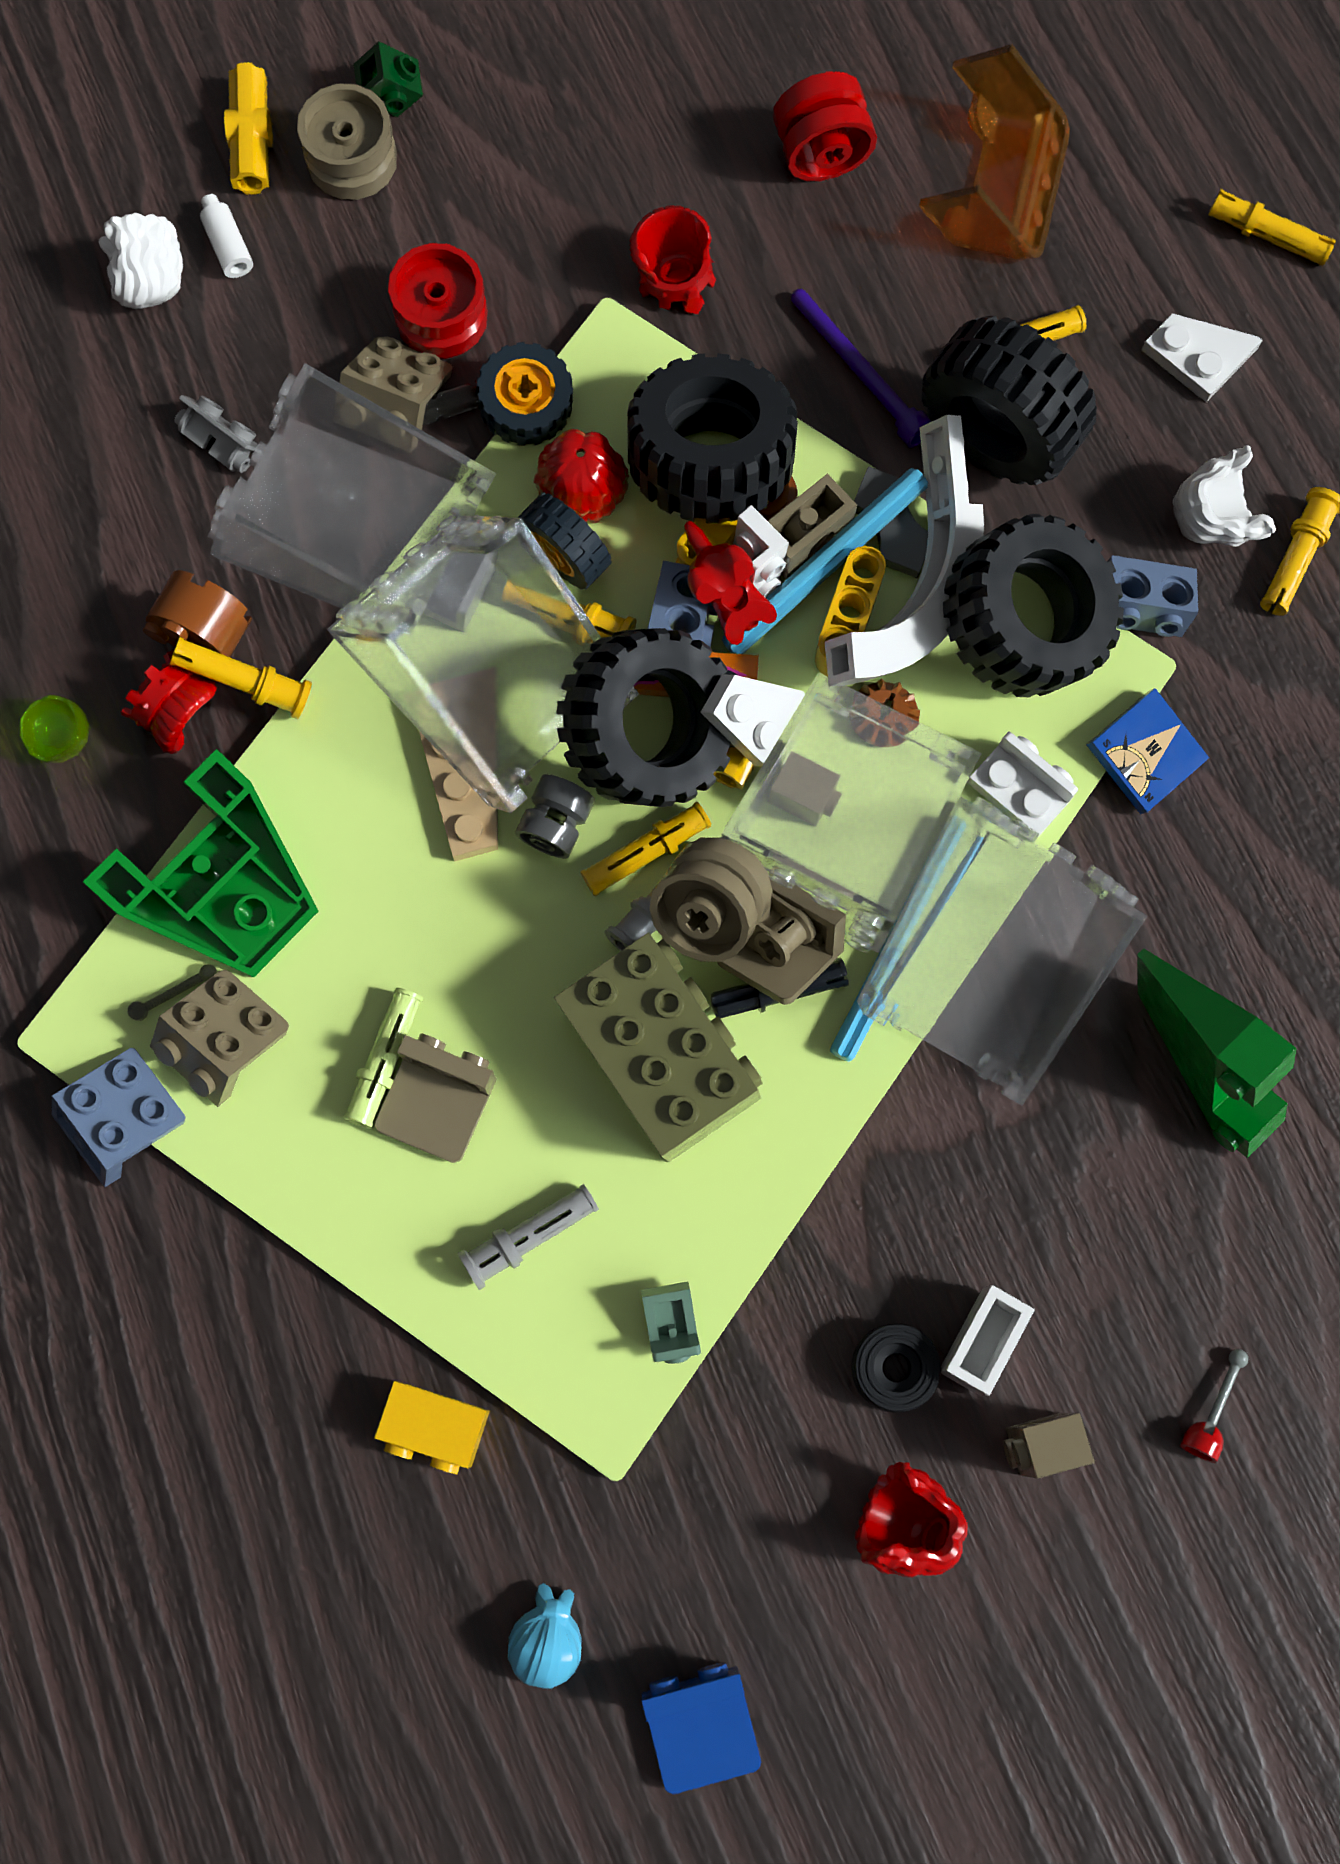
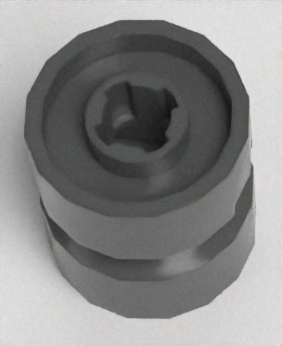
M545 774L541 776L531 797L535 807L525 810L515 834L524 843L538 851L557 858L567 859L579 837V832L575 827L576 825L585 824L595 803V798L584 788L571 781Z

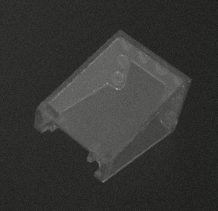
M304 363L297 377L289 373L277 397L279 400L273 411L275 415L269 426V429L274 431V434L268 445L260 441L249 461V465L255 467L249 479L245 480L240 477L234 488L226 485L214 507L216 512L211 521L213 526L208 534V537L214 540L210 554L223 561L409 636L419 621L427 605L426 603L430 599L433 589L461 534L464 533L496 473Z
M454 514L437 526L438 534L430 541L419 543L407 551L403 556L405 562L394 572L388 571L377 577L370 585L372 591L360 601L354 600L341 608L336 614L338 620L327 630L488 806L512 813L527 799V796L518 784L527 786L532 782L533 779L528 772L560 743L557 728L563 727V715H556L557 701L565 700L567 691L561 689L565 675L576 673L577 670L573 667V662L581 653L591 652V644L600 639L601 636L522 518L500 517L499 515L491 517ZM634 686L626 698L624 708L639 695Z
M818 672L727 823L721 838L741 844L757 856L764 868L769 871V878L774 882L787 888H793L794 885L799 886L812 893L811 899L827 909L836 910L837 907L846 910V937L844 941L861 952L869 953L870 950L879 953L982 753L846 685L829 687L828 677Z
M960 796L857 1002L865 1016L883 1026L887 1021H890L892 1027L901 1031L903 1028L973 1068L982 1079L987 1080L989 1078L992 1082L1004 1087L1001 1093L1022 1106L1140 929L1147 915L1135 906L1139 898L1127 891V888L1116 882L1113 877L1092 864L1085 871L1073 863L1077 856L1055 842L1052 843L1050 848H1047L1035 841L1039 835L1037 831L1017 819L1012 822L1011 818L1003 814L999 808L983 798L977 796L972 803Z

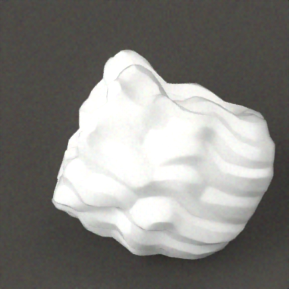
M139 213L127 214L121 218L113 216L104 223L103 229L106 236L99 239V245L108 255L110 264L107 266V275L112 286V298L117 300L122 306L133 309L152 307L170 300L180 289L181 272L183 270L182 254L173 224L167 221L166 217H158L153 214L143 216Z
M1249 445L1234 449L1226 456L1206 461L1180 485L1172 503L1174 505L1175 518L1184 537L1201 544L1217 543L1236 547L1248 540L1268 538L1276 531L1274 521L1270 516L1265 514L1252 516L1251 512L1246 508V501L1243 496L1242 469L1249 464L1253 457Z

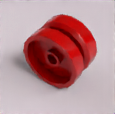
M832 71L811 75L792 85L780 96L774 105L773 120L778 136L784 143L783 152L788 168L793 176L804 181H823L836 178L857 168L874 151L877 134L872 119L866 110L867 103L856 77L846 72Z
M428 243L412 248L398 259L389 276L388 293L401 339L410 348L418 352L431 353L443 359L464 354L477 344L486 329L488 312L484 296L483 278L477 263L465 251L450 244Z

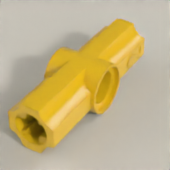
M237 63L234 69L229 70V110L224 112L225 134L230 149V180L233 189L240 190L246 195L260 194L264 188L269 187L268 147L273 146L272 123L267 108V78L264 69L258 68L252 63Z

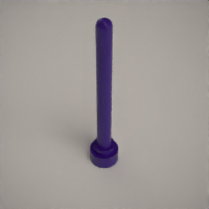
M803 289L794 290L791 295L792 303L897 420L895 426L898 428L897 435L909 448L920 444V427L931 422L928 415L923 410L917 411L914 407L909 408Z

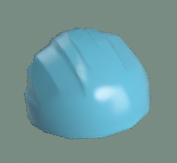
M544 1583L539 1585L535 1596L537 1607L525 1613L515 1623L511 1631L508 1645V1660L514 1674L526 1685L552 1689L566 1682L578 1667L581 1660L582 1637L577 1623L570 1615L574 1600V1593L571 1589L564 1590L558 1599H554L552 1590L548 1585Z

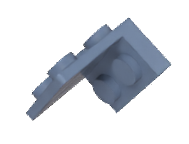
M129 1048L52 1095L51 1115L104 1187L121 1178L124 1161L183 1125L186 1118L135 1048Z

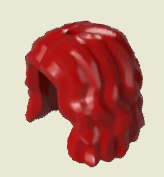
M570 429L557 436L551 443L545 445L538 458L537 474H535L533 483L536 485L539 495L541 493L551 494L572 508L586 522L598 523L603 517L610 516L615 506L623 501L624 495L628 490L629 484L627 480L629 474L623 457L613 450L604 435L598 432L583 433L578 429ZM583 452L584 456L578 457L577 453Z
M908 1462L891 1464L887 1468L886 1474L879 1476L877 1484L870 1489L868 1494L869 1502L865 1504L863 1515L859 1518V1528L855 1533V1540L858 1542L856 1547L857 1551L861 1554L860 1559L862 1563L874 1566L883 1574H897L903 1577L941 1575L953 1568L962 1555V1543L968 1532V1524L960 1507L947 1497L942 1485L930 1478L926 1472L913 1469Z

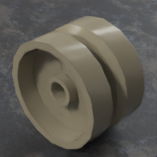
M335 84L320 89L307 99L298 114L297 132L312 181L324 193L339 199L359 200L374 195L389 183L396 170L397 150L392 135L393 130L390 116L384 102L373 91L356 84Z
M721 837L700 838L687 844L674 860L667 873L653 890L649 910L654 927L666 943L682 955L699 961L721 962L736 956L748 942L755 930V926L762 919L770 905L772 886L769 874L757 856L741 844Z

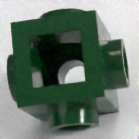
M380 41L353 64L356 85L373 91L384 102L388 114L399 117L423 96L418 59Z

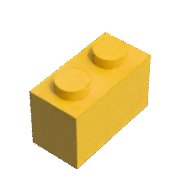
M394 1381L375 1439L386 1442L384 1451L387 1453L412 1459L415 1451L432 1457L431 1467L452 1474H458L460 1466L467 1469L472 1467L490 1411L403 1382Z

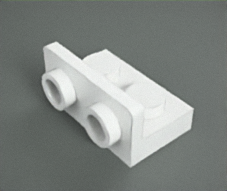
M751 505L738 516L733 545L735 544L743 548L752 559L754 573L750 576V580L766 598L781 585L780 577L786 566L785 557L789 542Z
M1008 731L996 749L969 777L967 783L1036 840L1068 805L1077 793L1078 788L1073 784L1074 781L1066 770L1057 765L1051 766L1040 757L1038 749L1030 740L1023 736L1016 737L1012 732Z

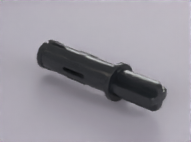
M841 957L837 958L796 999L849 986V981L846 977L847 970ZM748 983L713 992L710 1000L715 1016H719L720 1019L755 1009L762 1013L766 1011L767 1006L779 1003Z

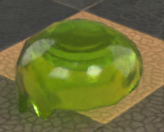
M46 695L42 699L30 704L20 719V738L28 753L41 761L63 763L78 756L88 743L90 726L87 716L78 704L70 699L57 695Z

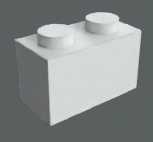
M993 1285L983 1288L941 1365V1374L979 1396H990L1035 1309Z

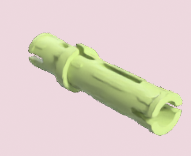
M396 987L393 992L394 996L378 1030L365 1067L358 1069L356 1078L359 1082L348 1110L343 1117L347 1121L362 1127L372 1128V1122L385 1090L389 1091L393 1084L391 1075L399 1058L397 1051L404 1036L408 1035L419 1004L423 1000L420 995L403 988ZM398 1018H400V1021L398 1023V1026L396 1028V1031L386 1053L385 1048L390 1039L396 1021ZM381 1062V1063H382L381 1069H380L379 1074H378V1076H377V1078H376V1080H375V1083H374V1085H373V1089H372L371 1094H370L369 1099H368V1098H367V1093H368L369 1088H370V1086H371V1083H372V1081H373V1079H374V1077H375V1074H376L377 1068H378V1066H379V1063Z

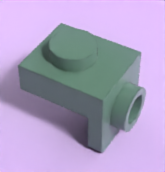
M688 1281L642 1289L641 1294L653 1361L677 1364L688 1360L691 1356L701 1354Z

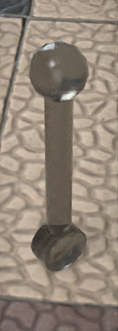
M211 964L203 965L198 974L145 1003H131L128 1007V1015L135 1021L144 1020L149 1010L202 981L206 982L217 973L216 968Z

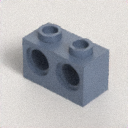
M1112 555L1109 560L1112 561L1116 572L1112 574L1115 583H1121L1123 598L1119 599V607H1124L1123 624L1116 626V628L1120 630L1133 629L1152 632L1165 637H1182L1198 614L1197 569Z
M663 561L648 629L666 628L667 630H680L689 633L692 640H702L711 648L714 625L707 624L709 615L717 616L711 603L703 604L693 596L688 586L687 575L689 573V565Z

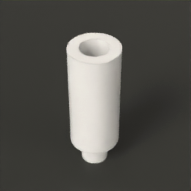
M214 194L204 196L201 199L204 209L200 213V219L224 274L230 278L246 275L253 268V261L228 205L220 203Z

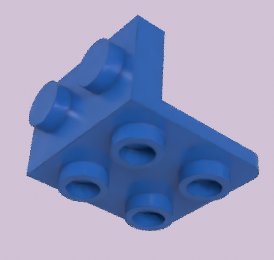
M726 1663L710 1665L697 1671L699 1677L679 1682L678 1676L663 1678L650 1683V1690L642 1692V1705L646 1721L649 1722L664 1787L670 1794H678L749 1774L760 1768L761 1758L737 1666L727 1668Z

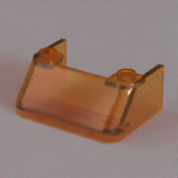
M1013 44L953 62V70L973 93L971 107L968 110V123L971 130L982 140V151L972 187L920 199L919 207L953 245L1023 261L1038 258L1044 251L1069 141V123L1063 109Z

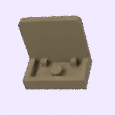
M376 337L341 372L335 417L414 448L421 439L426 403L451 377L453 367L451 364L440 360L438 356L431 353L418 352L403 345L397 339Z
M770 872L769 878L772 892L808 915L816 929L814 940L806 945L801 944L790 954L789 962L782 967H775L769 964L760 954L747 945L736 956L717 962V964L777 1002L787 1005L791 1004L844 952L846 914L839 911L833 904L824 902L804 891L796 883L787 881Z
M221 970L159 1016L150 1048L154 1050L157 1058L163 1064L172 1066L180 1073L198 1095L207 1097L213 1104L219 1107L231 1097L240 1071L283 1038L288 1031L289 1024L234 974L227 970Z
M420 1033L418 1039H414L405 1035L397 1051L403 1061L375 1121V1127L381 1134L451 1163H457L462 1160L497 1079L493 1071L487 1069L490 1062L480 1056L463 1051L460 1058L444 1051L446 1044L434 1037Z

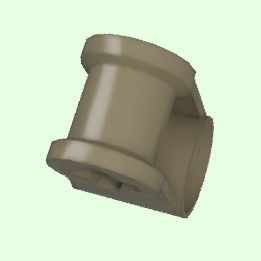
M772 892L767 911L755 926L754 932L745 945L760 954L769 964L775 967H782L789 962L790 954L801 944L806 945L814 940L816 929L806 913L797 907H793Z

